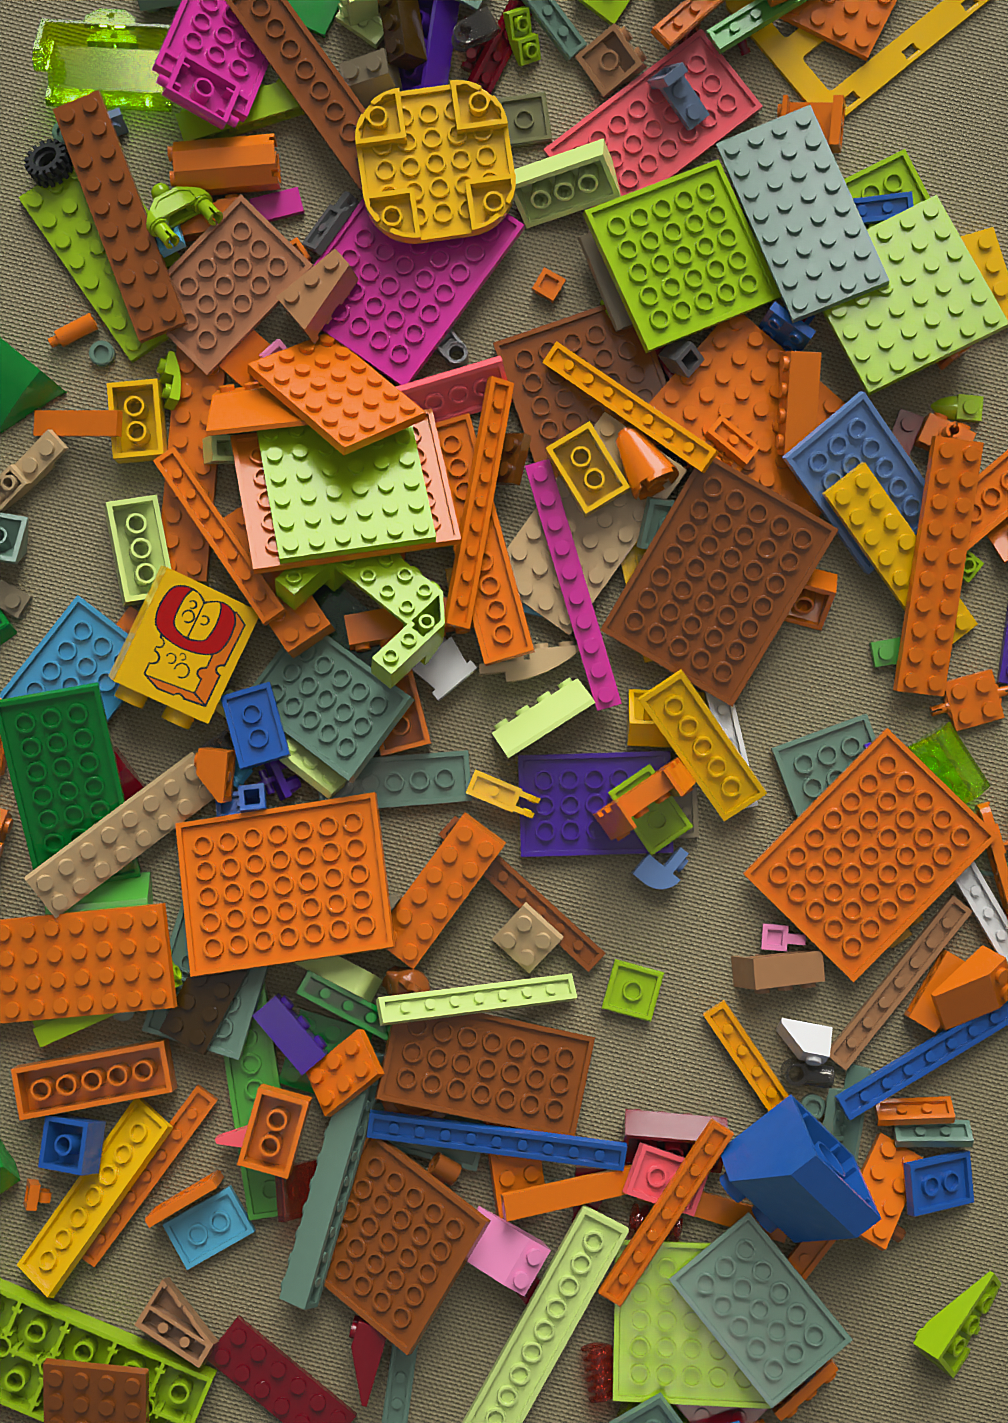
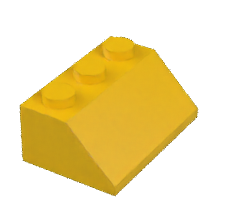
M629 689L627 746L671 747L638 699V697L649 690ZM698 692L700 697L705 702L704 692Z

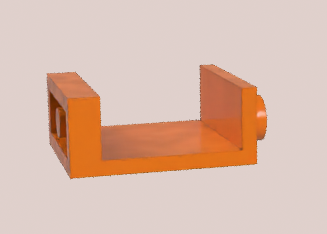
M783 95L782 104H778L777 118L811 105L832 153H841L846 110L844 95H833V102H790L789 96Z

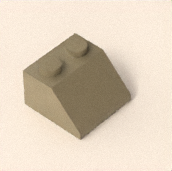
M385 48L339 63L341 76L365 110L371 104L370 102L381 93L394 88H399L400 91H403L399 68L388 64Z

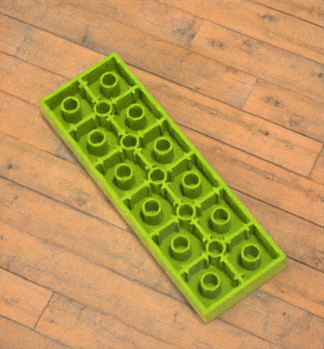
M0 1278V1404L44 1422L43 1363L46 1358L149 1368V1423L196 1422L216 1375V1369L207 1365L198 1368L172 1350Z

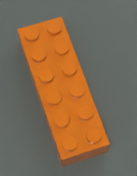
M240 506L225 516L224 520L250 556L243 509ZM284 570L261 573L275 595V578ZM312 595L296 610L292 609L277 596L286 612L270 622L269 625L293 659L335 631V628Z
M465 812L391 912L395 948L387 950L414 969L506 842Z
M168 1038L26 1063L11 1069L19 1121L171 1093L178 1088Z

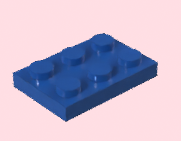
M270 682L221 696L241 771L291 756Z
M960 1150L903 1163L908 1215L915 1217L974 1203L970 1151Z

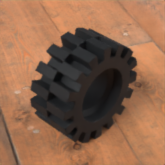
M47 139V143L40 141V146L34 145L32 147L34 149L33 152L28 151L27 155L29 157H25L24 161L26 164H24V167L38 186L48 188L50 185L52 188L56 187V182L59 185L62 184L63 181L61 179H68L70 177L68 172L72 173L74 169L64 144L57 139H54V141Z

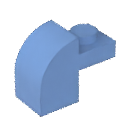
M678 847L664 865L647 853L631 873L649 887L655 889L673 887L680 881L673 873L675 870L680 872L688 862L686 857L689 853L683 848Z

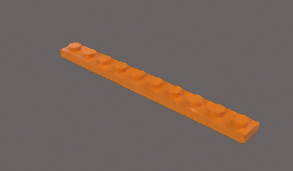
M494 376L487 378L460 526L461 544H458L456 548L444 613L445 625L463 630H469L471 626L514 383Z

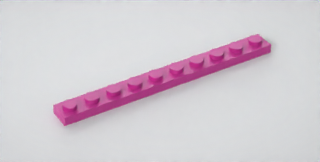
M550 459L526 465L525 470L593 700L595 701L596 710L599 711L622 704Z

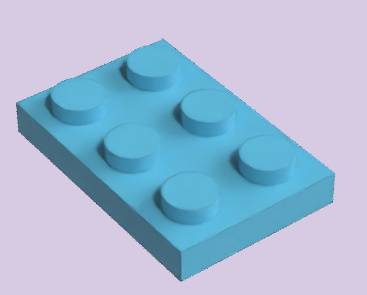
M231 1185L163 1223L166 1233L187 1270L256 1230L251 1220L249 1221L248 1214Z

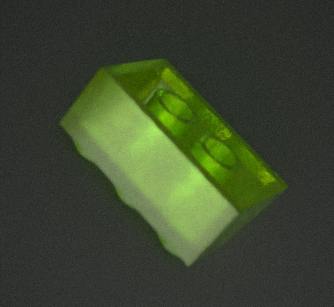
M950 721L907 746L965 804L978 798L991 786Z

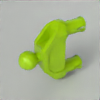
M157 183L152 187L151 196L154 201L148 212L146 228L152 236L158 237L168 249L173 248L169 241L174 247L180 241L179 236L173 232V227L198 214H202L212 226L216 225L212 218L218 224L223 219L222 212L215 207L211 195L204 189L176 186L170 190L169 186L164 183Z

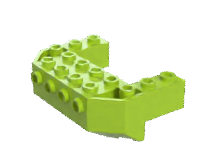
M399 553L287 569L275 578L276 596L294 610L323 584L332 591H336L345 581L350 580L404 624L403 629L372 657L371 673L390 689L416 664L421 662L426 665L443 642L445 628L443 591L436 582L425 578L417 567L410 566L405 562Z

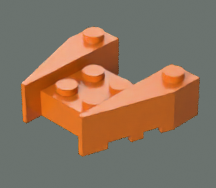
M675 757L637 786L594 813L593 816L610 840L616 838L617 841H620L637 827L631 818L632 816L635 819L640 818L649 811L648 805L653 802L660 804L671 795L682 798L693 790L692 786L696 781L680 758Z

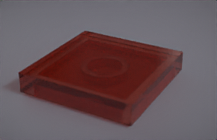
M307 1160L294 1164L292 1174L288 1179L275 1176L278 1222H288L303 1216L302 1209L308 1199L310 1192L309 1184L315 1174L317 1160Z

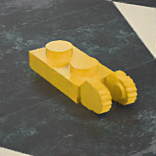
M476 769L466 791L471 796L532 819L535 813L529 809L516 806L519 797H523L534 804H539L541 800L522 791L523 789Z

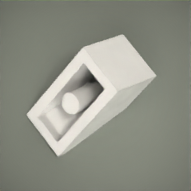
M786 1018L780 1020L776 1031L799 1060L806 1061L807 1064L819 1066L830 1057L832 1027Z

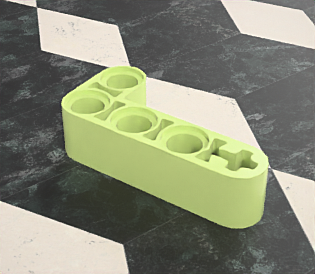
M339 956L294 962V964L316 973L370 1003L383 981L371 972Z

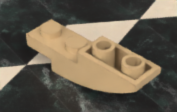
M47 430L15 464L9 465L0 474V513H3L36 486L56 466L55 462L69 449L53 430Z
M573 641L558 642L559 647H549L548 643L534 644L535 652L529 654L528 660H524V656H520L489 666H485L484 663L479 664L480 676L505 673L506 683L535 678L558 668L576 655L579 649L577 645H574Z

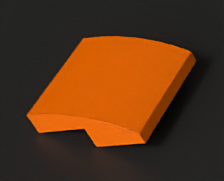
M722 415L701 439L719 451L715 458L739 472L760 448Z

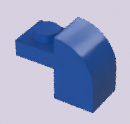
M264 783L238 786V791H233L232 801L226 803H218L216 801L217 817L267 809L266 788Z

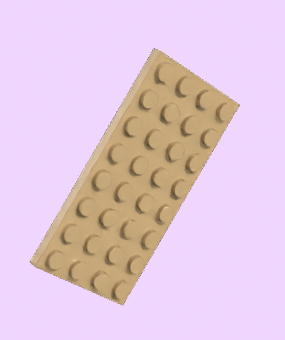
M604 412L595 424L594 429L628 483L616 444L618 433L626 428V426ZM667 455L665 456L678 469L679 476L672 484L670 481H667L663 485L665 489L652 496L655 498L667 499L687 472V469ZM558 476L556 483L593 604L638 541L647 499L640 500L639 497L637 500L634 499L631 489H629V492L585 518L562 479ZM536 507L508 546L509 558L522 603L570 636L573 632Z

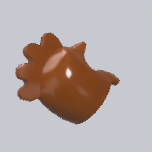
M394 966L386 972V976L382 981V986L386 989L389 996L431 991L428 978L416 968Z

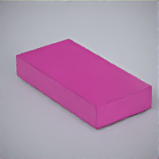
M298 187L249 199L250 204L269 222L305 213Z

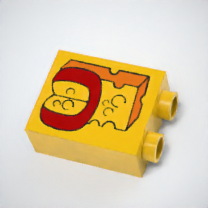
M161 565L108 675L114 682L119 683L114 696L143 709L148 697L167 705L161 717L188 730L195 718L208 724L257 623L258 615L252 607Z

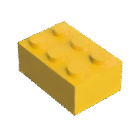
M158 379L106 383L109 410L123 411L122 437H111L113 459L118 464L153 461L165 453L168 449L165 408H163L164 398L161 397L163 391L161 382Z
M590 421L545 448L546 455L585 518L629 492L630 486Z

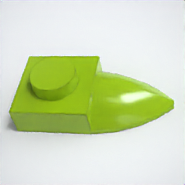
M965 394L948 396L935 401L930 407L935 412L947 416L950 420L980 423L982 421L984 396Z

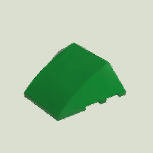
M0 337L1 434L25 419L34 410L46 406V403L67 392Z

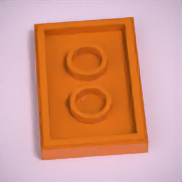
M214 1171L155 1206L145 1218L148 1227H152L216 1189L224 1178L221 1171Z

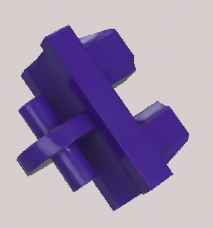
M280 760L264 764L265 769L258 772L262 780L258 783H264L268 795L276 791L280 801L289 798L293 792L302 787L296 775L287 779L284 778L281 770L288 767Z

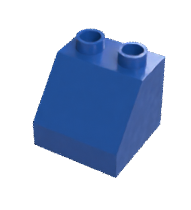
M791 1094L729 1142L721 1154L726 1172L719 1177V1180L724 1190L737 1203L745 1198L749 1199L754 1204L752 1212L755 1218L769 1233L779 1228L794 1243L858 1238L881 1220V1216L854 1155Z

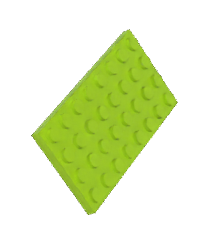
M75 169L72 173L68 172L70 176L68 179H61L63 181L62 184L59 185L56 182V187L51 188L49 185L48 188H44L43 186L36 185L18 197L130 361L134 363L168 340L169 337L166 334L144 343L138 340ZM144 205V208H145L146 213H147V216H148L149 210H148L147 207ZM177 251L164 258L167 269L180 258Z

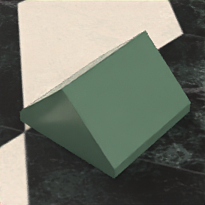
M0 513V562L17 564L26 555L28 517Z

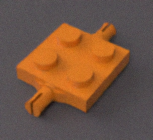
M992 669L948 680L943 699L944 703L930 706L929 710L933 711L930 712L931 716L934 717L946 713L951 719L954 731L1005 718L1001 697L1008 695V685L998 687L995 683Z

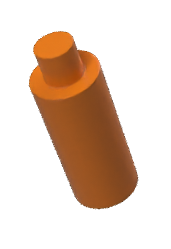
M88 313L55 330V335L49 338L48 341L52 348L60 344L62 347H65L98 330L99 327L92 314Z

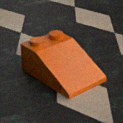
M982 945L931 993L941 1027L944 1030L995 1011L1008 1001V962L1006 957Z

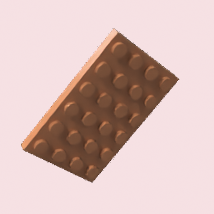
M242 195L222 213V221L219 224L215 221L216 225H211L168 269L188 325L168 332L166 335L208 376L279 305L280 302L276 297L313 267Z

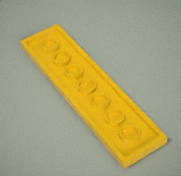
M861 462L823 492L822 495L905 611L916 535L867 464ZM959 599L953 643L978 624L961 599Z
M143 1098L134 1099L103 1142L99 1173L80 1175L17 1264L47 1298L55 1297L174 1128Z

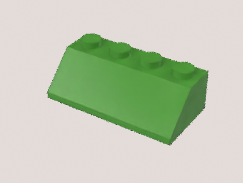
M141 872L140 877L102 883L64 913L153 904L151 872ZM45 906V915L52 914Z

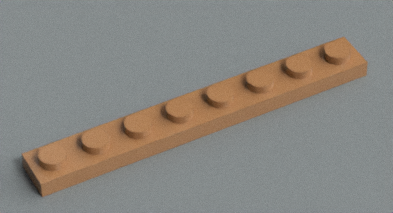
M949 896L831 1044L830 1058L845 1070L850 1067L973 911L955 896Z

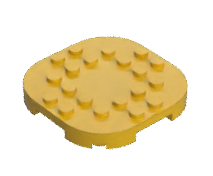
M450 80L449 85L406 91L394 88L375 97L365 112L361 113L356 126L355 142L363 197L370 219L382 233L403 243H428L480 235L496 227L506 217L513 204L516 189V174L513 165L508 121L501 103L494 95L492 96L483 90L482 86L470 81Z

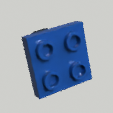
M777 302L773 303L758 326L771 339L780 344L785 351H803L816 333L809 326L815 315L792 323L786 307H782Z

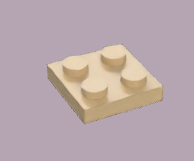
M525 902L494 935L492 940L530 973L564 936Z

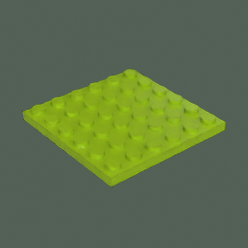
M719 159L589 208L583 212V217L645 353L781 298Z
M937 195L867 229L890 280L889 285L822 311L868 396L1008 327L1006 316Z
M309 425L257 431L280 564L436 542V533L413 426L347 455H342Z
M624 1239L615 1256V1264L631 1239ZM664 1241L622 1306L614 1304L613 1401L643 1403L661 1392L669 1404L771 1409L669 1280L671 1276L711 1243Z

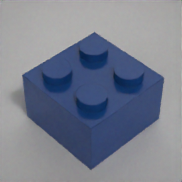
M67 1114L45 1116L38 1167L75 1175L98 1174L106 1121Z

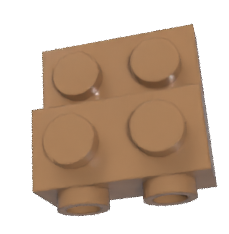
M615 23L575 56L605 98L623 83H629L647 68V65L644 63L647 57L639 46L634 48L630 43V40L633 39L630 32L625 26L620 28Z

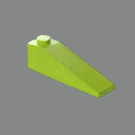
M989 1271L932 1317L916 1333L915 1341L913 1342L914 1346L922 1355L951 1378L955 1377L968 1357L971 1349L967 1345L972 1335H978L981 1329L979 1326L982 1313L986 1314L989 1311L1001 1286V1282L995 1273Z

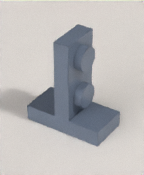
M684 63L666 65L647 82L653 90L660 89L686 130H691L710 114L685 78L684 74L688 69Z

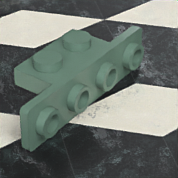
M851 1064L846 1071L844 1088H829L826 1098L825 1118L822 1125L854 1155L857 1162L865 1112L852 1120H848L835 1096L871 1075L872 1070L867 1067Z

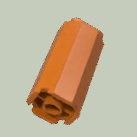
M275 134L173 142V146L167 147L169 162H172L173 171L169 172L171 186L198 187L204 189L210 195L281 190L279 153L275 151V147H278Z

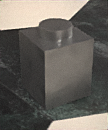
M684 339L666 345L658 355L671 373H676L686 378H689L705 360L695 345Z

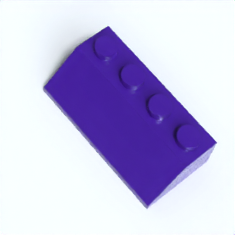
M418 0L427 61L412 71L399 68L403 91L448 85L460 2L456 0Z

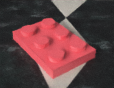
M640 1142L623 1192L656 1203L685 1157ZM708 1175L683 1213L691 1216L695 1215Z

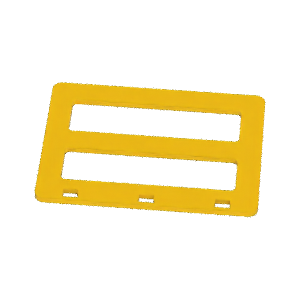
M726 0L725 7L732 15L755 0ZM943 0L833 90H828L803 59L824 40L800 28L790 36L784 37L773 23H770L749 37L804 102H833V95H844V98H847L853 93L858 99L850 106H846L845 117H847L990 0H973L976 3L967 11L961 5L966 0ZM912 45L917 51L906 59L902 52Z

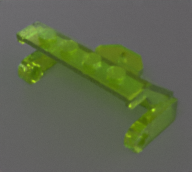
M99 8L86 15L84 20L41 18L33 46L32 62L35 72L48 73V87L45 95L46 106L59 107L99 90L102 93L107 109L120 108L121 111L172 112L173 102L161 95L164 87L155 83L159 74L151 70L170 25L136 23V18L123 9Z

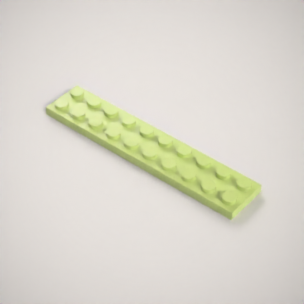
M582 1204L462 1423H523L629 1232L628 1227Z

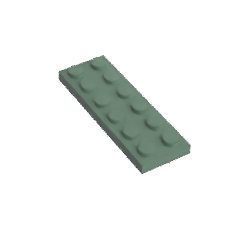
M464 750L371 758L353 783L347 780L344 787L331 799L375 792L377 793L378 808L472 801V796L466 793L471 781L469 752ZM319 792V801L328 800L327 797Z

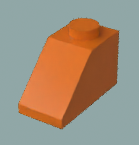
M214 747L198 748L194 758V766L197 767L196 775L218 803L232 801L236 760L235 750Z

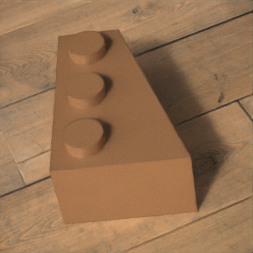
M334 249L276 298L315 344L319 338L317 335L323 326L329 324L332 319V313L338 305H342L359 279L349 263Z
M821 950L784 951L767 955L761 953L750 957L731 956L733 986L753 989L755 994L770 993V988L777 987L778 991L793 990V985L799 984L801 988L816 987V982L825 981L823 952Z
M170 1277L162 1279L134 1325L198 1368L206 1364L219 1342Z

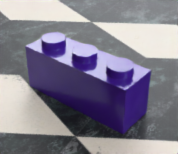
M278 993L252 1017L300 1074L303 1075L328 1053L326 1050L328 1045L319 1034L315 1036L310 1031L311 1025L303 1015L298 1016L293 1011L294 1004L286 995L282 997Z

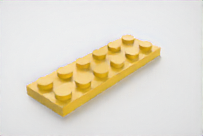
M682 669L638 697L644 709L723 821L728 820L767 794L758 778Z

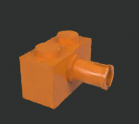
M929 413L922 422L914 446L930 452L932 436L973 441L976 433L971 431V427L964 423L958 422L956 424L955 421H948V417L941 413Z

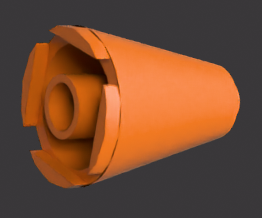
M628 426L618 433L616 444L634 499L637 500L639 497L640 500L647 499V496L652 497L665 489L663 485L667 481H670L672 484L678 478V469L638 428Z

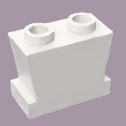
M443 637L442 644L426 665L419 662L412 670L435 689L432 694L440 701L473 674L477 667L471 660L466 663L452 637L448 640Z

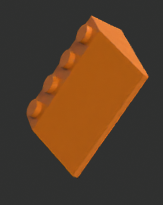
M258 381L245 383L244 387L235 388L234 384L219 387V390L212 395L206 435L213 436L308 424L263 385H259Z

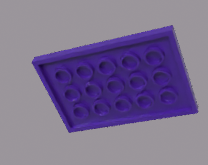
M670 751L518 755L519 788L541 799L539 804H534L523 797H519V807L529 809L535 813L533 819L520 814L521 857L649 853L634 830H631L630 834L620 841H617L616 838L610 840L593 814L613 801L607 792L650 764L657 771L670 762ZM673 841L656 853H674Z

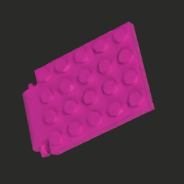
M181 0L151 70L159 74L155 83L164 87L161 94L163 97L222 130L226 124L235 128L238 121L244 123L269 63L227 6L225 0Z

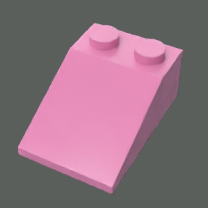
M479 1206L477 1210L491 1220L467 1262L504 1286L525 1296L551 1250L542 1240Z

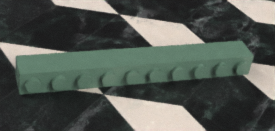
M374 1051L382 1067L384 1054ZM379 1079L334 1114L324 1132V1143L322 1150L317 1156L316 1171L309 1184L310 1192L302 1209L303 1216L300 1226L295 1233L296 1241L293 1251L288 1257L286 1276L283 1278L280 1286L281 1293L279 1299L304 1310L318 1307L366 1140L370 1109L374 1110L377 1099L375 1094Z

